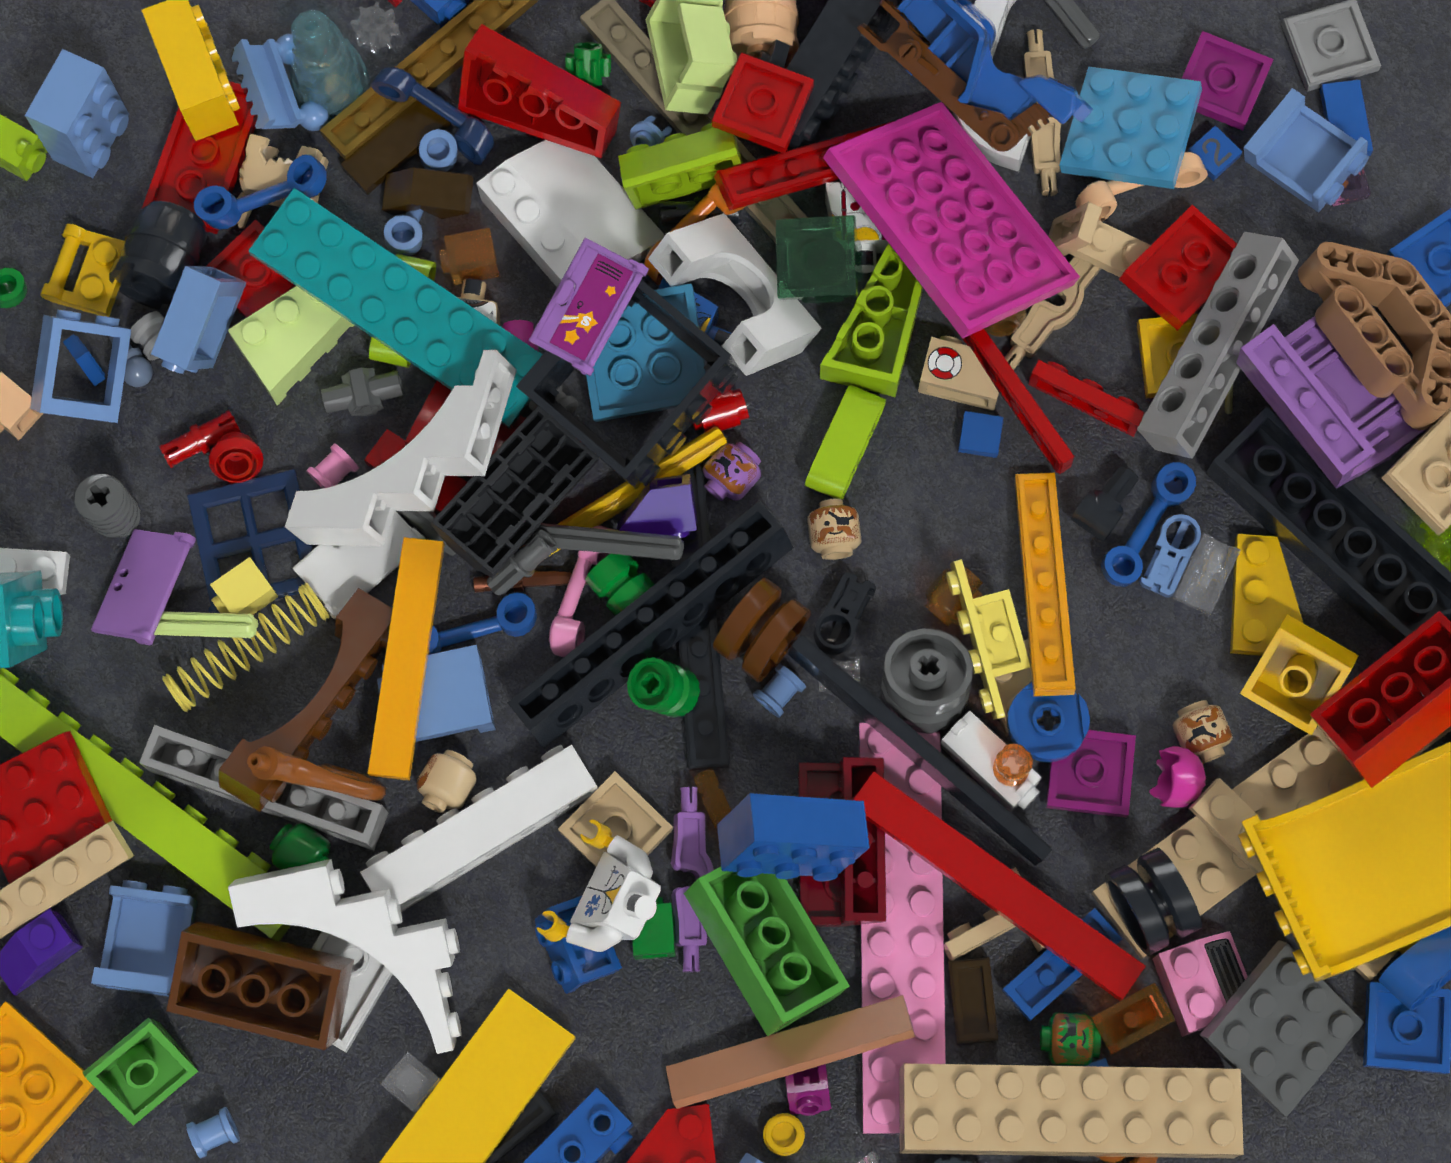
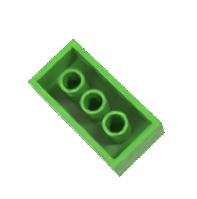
M721 867L698 878L684 893L767 1037L834 1000L850 987L786 879H778L775 874L764 873L753 877H741L737 872L722 871Z

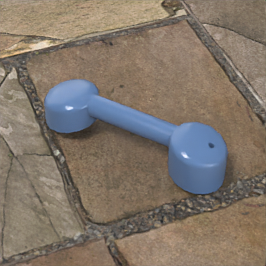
M440 129L432 130L425 134L419 146V157L424 168L444 172L453 168L457 161L458 148L452 134ZM414 210L407 212L406 215L395 216L386 223L383 232L384 241L391 253L394 255L398 253L412 256L420 250L423 243V232L419 221L424 212L423 210Z

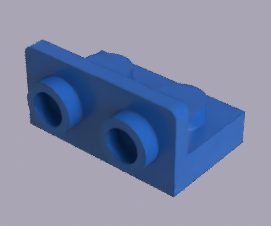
M582 896L549 907L545 911L555 912L566 925L570 926L572 924L570 920ZM542 913L535 918L537 939L543 947H546L552 961L551 969L557 983L562 985L566 994L575 991L581 985L616 973L622 968L613 946L603 952H596L567 943L565 937L560 941L551 942L541 935L536 928L539 927L547 930L552 927L554 922L546 919Z

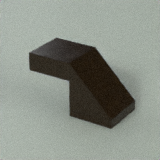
M410 168L386 174L382 210L391 215L421 209L440 219L469 214L474 177L468 174Z

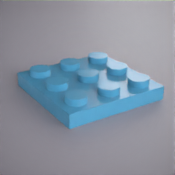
M1088 67L1080 97L1093 108V111L1082 123L1073 117L1059 164L1061 173L1174 189L1201 96V81Z
M691 283L654 290L699 327L694 290ZM635 304L632 308L628 306L597 359L592 375L586 374L593 420L599 422L676 408L707 372L703 368L706 365L705 360L640 305Z

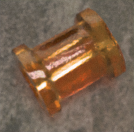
M1013 743L1004 746L1002 751L997 754L993 764V773L997 781L1008 787L1019 786L1025 782L1032 769V755L1020 744ZM1009 757H1014L1016 764L1023 765L1019 767L1016 774L1011 773L1010 767L1003 766Z

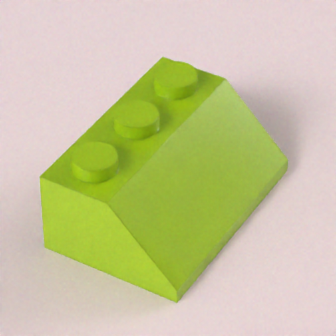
M712 123L703 126L701 132L687 136L685 133L673 134L666 137L663 143L650 147L647 144L636 145L629 148L626 154L618 156L622 184L636 210L660 203V201H668L711 188L716 183L714 176L717 170L743 163L735 135L712 127Z

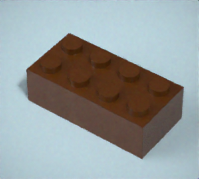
M197 921L181 931L166 1011L326 1050L339 1038L354 959Z

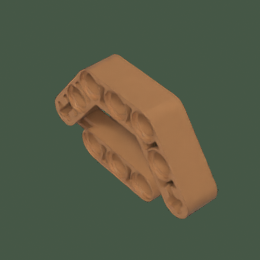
M1321 243L1298 270V277L1302 285L1308 290L1318 293L1324 301L1315 313L1318 326L1370 394L1378 398H1386L1393 393L1401 404V414L1404 421L1413 429H1428L1451 408V314L1409 261L1338 243ZM1372 306L1378 307L1413 354L1412 359Z

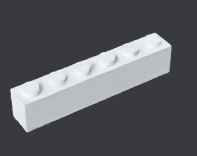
M559 745L546 752L541 757L543 762L529 770L527 766H524L511 773L506 778L508 783L494 791L490 787L475 795L471 799L473 804L461 812L456 808L446 812L436 820L438 825L426 833L421 829L408 835L401 841L403 846L393 853L389 854L387 851H383L373 856L366 862L368 868L360 873L371 892L389 889L391 900L398 899L402 912L586 801L598 789L597 785L573 746L570 745L564 749L562 745Z

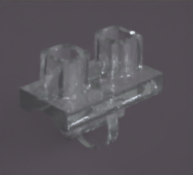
M1204 533L1173 599L1210 616L1241 550L1221 543Z

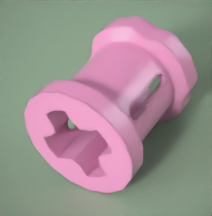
M335 443L330 447L331 452L315 468L309 467L306 470L322 489L337 485L350 471L356 472L359 469L354 460Z

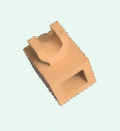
M0 372V433L5 429L19 441L44 413L30 409L32 397L2 372Z

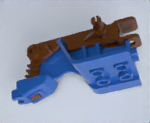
M881 0L879 2L880 5L900 23L898 29L886 42L865 23H861L857 27L858 31L880 51L888 52L907 69L906 71L910 75L918 79L997 151H1009L1026 134L1028 137L1033 134V131L1030 129L1031 125L1038 131L1041 128L1038 120L1041 119L1044 125L1050 122L1048 120L1049 114L1061 124L1066 123L1072 115L1082 123L1093 111V108L1078 95L1076 88L1041 74L1021 78L997 69L991 55V49L996 37L995 25L969 0H902L903 2L898 7L890 0ZM912 23L915 25V27H916L924 36H922V35L912 26Z

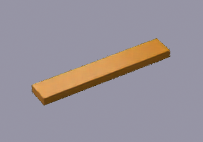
M1055 472L1015 474L1033 695H1074L1076 687Z
M403 537L368 767L369 776L410 781L445 547L443 541Z

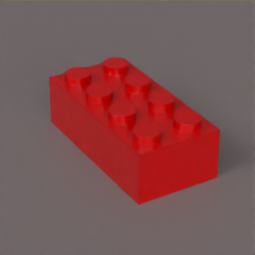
M1441 611L1428 619L1310 713V716L1328 740L1371 788L1451 726V621Z

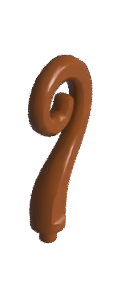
M260 747L250 754L247 759L248 767L258 779L279 780L315 787L371 801L382 800L386 795L384 784L374 778L333 764L324 763L316 765L295 755L278 751L273 747Z

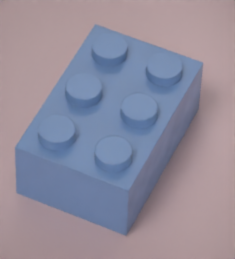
M64 49L60 52L25 114L28 122L54 161L91 178H94L99 168L102 169L106 165L110 157L111 145L117 136H121L124 133L129 121V113L105 68Z

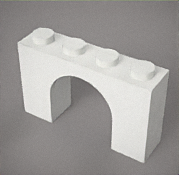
M724 213L668 232L648 258L671 287L698 278H711L730 286L746 301L753 317L741 321L721 346L732 355L738 367L746 376L802 353L822 329Z

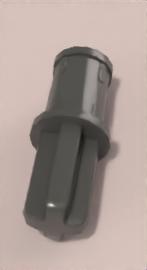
M543 530L538 531L529 542L512 555L493 578L488 577L487 585L496 595L506 593L524 576L531 577L535 573L534 569L537 565L557 550L556 542L547 532Z

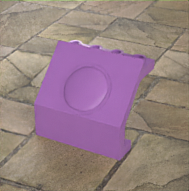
M1315 316L1286 337L1273 324L1240 349L1236 362L1237 365L1335 488L1390 460L1395 453L1425 432V430L1413 429L1404 421L1401 414V404L1393 393L1389 397L1378 398L1365 389L1320 329Z

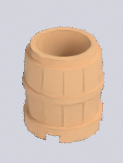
M725 0L724 16L730 25L729 37L732 50L737 55V61L741 52L756 58L761 50L766 52L777 39L790 46L784 66L786 69L800 47L797 39L799 14L796 8V0Z

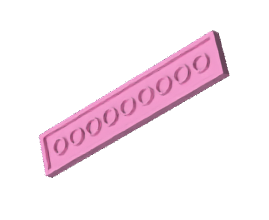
M859 723V757L884 758V779L942 820L941 785L868 723ZM940 731L930 734L918 733L941 752ZM886 833V922L861 924V1008L903 995L915 1037L862 1053L863 1134H900L899 1069L904 1063L946 1064L943 874Z

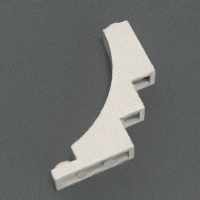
M483 350L479 367L475 372L473 386H454L445 403L432 420L402 450L371 471L350 481L318 490L296 491L285 528L307 545L384 547L395 511H434L445 476H485L517 370L497 350Z

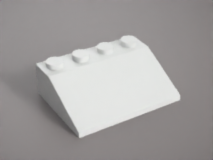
M544 140L505 160L477 182L481 201L556 287L560 284L584 238L628 260L631 258L641 262L646 258L652 246L665 236L641 208L637 210L634 208L626 191L595 156L548 140Z

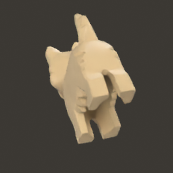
M253 134L249 136L245 149L247 157L239 171L242 192L238 198L287 181V173L293 161L289 158L284 160L281 157L275 161L273 158L278 156L279 150L278 148L268 146L270 140L266 137ZM301 146L296 159L302 155H312L325 167V170L327 169L329 161L326 157H323V154L318 149ZM319 194L310 199L318 203ZM286 198L269 203L268 205L280 207ZM252 210L242 213L240 220L237 222L240 229L245 228Z

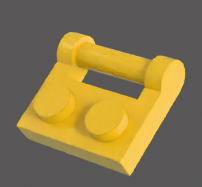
M66 224L62 234L65 238L49 284H44L40 296L53 303L109 317L121 285L116 278L111 283L109 273L114 261L120 257L125 241L87 231L74 224ZM79 245L88 246L89 249L73 292L64 290Z

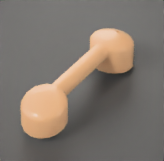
M1192 152L1184 153L1175 185L1176 188L1195 186L1204 181L1208 176L1207 170L1197 154ZM1114 180L1107 182L1096 181L1082 190L1076 199L1075 205L1077 208L1090 202L1101 207L1102 211L1099 221L1103 222L1117 207L1114 195L1143 185Z

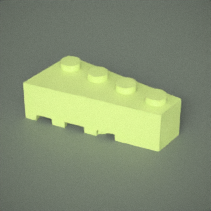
M296 286L228 329V332L278 406L287 396L286 393L298 380L301 382L311 371L310 368L325 352L329 353L338 343L337 340L349 327H353L354 324Z

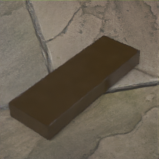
M416 100L342 162L341 167L366 195H369L386 180V174L396 172L419 152L420 141L425 134L436 129L445 130L452 123Z

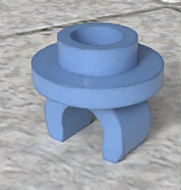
M649 116L644 121L637 122L631 128L630 140L633 146L647 144L650 147L663 143L664 139L670 136L672 128L668 126L665 130L660 131L654 125L656 118Z

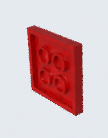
M71 731L63 732L0 765V865L9 884L112 821Z

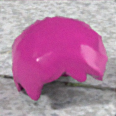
M1172 746L1159 750L1161 759H1158L1156 764L1162 770V773L1158 778L1157 786L1150 789V794L1163 802L1159 804L1162 807H1186L1199 798L1203 788L1206 786L1203 763H1201L1197 755L1186 748Z

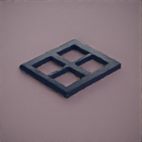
M295 469L187 495L211 604L208 608L209 613H220L211 601L217 594L210 586L211 583L221 577L219 559L251 552L253 562L269 583L262 549L295 541L300 561L314 549L313 545L305 544L285 526L258 532L251 502L252 497L284 490L288 510L290 511L296 491H301ZM240 501L248 535L214 543L207 508ZM300 577L272 583L270 586L278 596L276 599L284 598L285 595L300 594L298 588L301 584L304 585L305 582Z

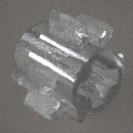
M375 2L374 6L367 8L360 6L359 20H351L353 31L358 32L355 36L357 45L361 46L366 43L371 47L372 53H376L377 49L385 46L391 49L390 41L392 35H400L398 24L393 23L396 19L394 10L389 9L385 12L380 8L379 2Z

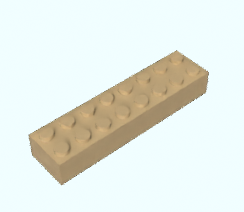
M904 1063L899 1069L900 1153L1236 1158L1244 1155L1241 1069Z

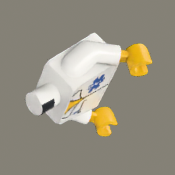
M591 819L589 822L598 828L597 835L590 839L581 834V839L595 848L601 849L606 847L608 849L607 852H603L570 920L572 924L570 926L566 925L553 911H544L542 915L554 923L547 930L539 927L536 929L551 942L560 941L565 937L567 943L596 952H603L621 940H635L640 935L646 920L652 918L656 912L657 906L655 901L661 891V886L651 879L653 870L646 852L619 835L612 837L611 829L608 826Z

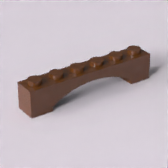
M360 588L356 590L336 616L335 636L341 639V644L334 666L319 692L298 715L276 731L250 743L242 739L219 768L220 788L261 812L268 801L274 803L280 797L286 782L258 779L248 767L247 759L249 755L258 748L267 746L307 760L310 753L308 750L315 739L320 741L325 737L332 725V716L338 708L344 710L354 697L356 691L354 687L361 678L367 680L371 676L378 663L377 656L383 648L387 649L393 608Z

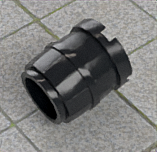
M165 201L149 203L148 206L142 208L132 228L128 230L125 236V244L121 255L114 261L109 273L110 282L113 283L116 278L121 283L119 291L123 295L150 308L160 309L162 303L171 304L185 266H200L201 255L207 239L204 222L195 213L177 204Z

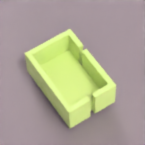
M656 0L645 19L665 110L708 114L716 99L721 97L723 87L730 75H732L737 63V55L732 50L729 37L730 25L725 20L722 8L723 0Z

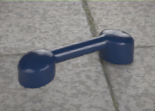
M385 67L380 70L371 83L372 89L379 95L396 102H405L411 96L458 127L459 129L453 136L456 140L457 148L465 158L475 165H481L493 148L494 138L483 122L472 116L469 117L418 83L405 70Z

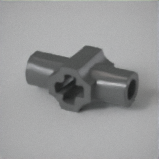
M363 367L349 370L348 373L342 375L343 384L321 389L327 414L348 409L351 416L376 414L377 411L384 408L383 400L404 395L398 370L377 375L374 368Z

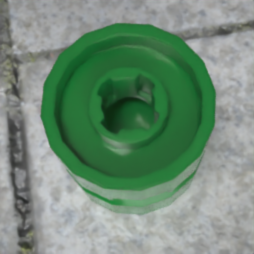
M609 554L585 578L586 583L599 598H608L606 606L614 617L655 585L646 573H637L639 564L630 555Z
M654 657L643 659L637 663L631 670L627 681L628 694L635 705L639 708L674 718L689 713L696 705L700 694L699 681L691 670Z

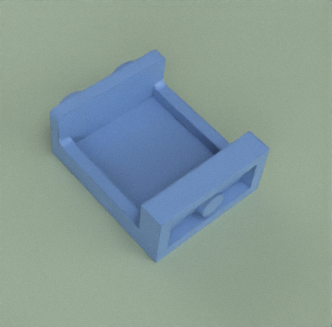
M1292 88L1244 146V160L1319 213L1326 203L1332 205L1340 197L1344 190L1342 184L1350 174L1356 176L1363 169L1369 159V156H1367L1368 141L1363 137L1356 141L1305 106V96Z
M477 645L428 655L416 742L478 729L480 733L496 730L481 654ZM382 677L377 678L379 693L381 688Z
M123 880L122 887L110 885L109 894L113 896L101 966L100 968L94 967L91 983L101 988L169 997L181 931L194 924L198 901L191 896H187L188 889L181 887L163 886L162 892L147 890L148 884L137 881Z

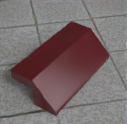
M843 757L840 763L799 762L798 797L853 800L873 772L884 778V758ZM867 819L870 848L859 856L855 863L839 873L837 878L830 881H816L813 879V876H798L799 902L814 927H842L886 922L885 832Z

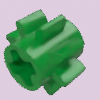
M577 43L574 45V53H566L565 71L593 87L602 85V77H610L611 54H602V45L599 43Z

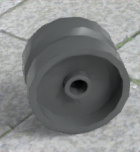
M923 628L906 632L892 643L885 655L880 693L882 703L918 733L930 734L946 730L960 719L967 707L973 672V663L968 650L956 637L941 630Z

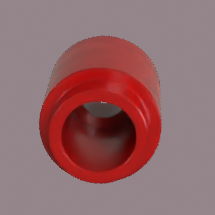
M740 388L732 391L729 390L724 395L719 392L712 402L709 403L712 406V410L699 425H696L694 422L692 424L695 431L702 429L703 433L713 427H718L723 431L741 425V421L748 419L749 414Z

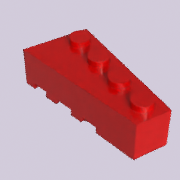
M481 24L464 51L458 109L464 113L602 158L616 134L621 102Z

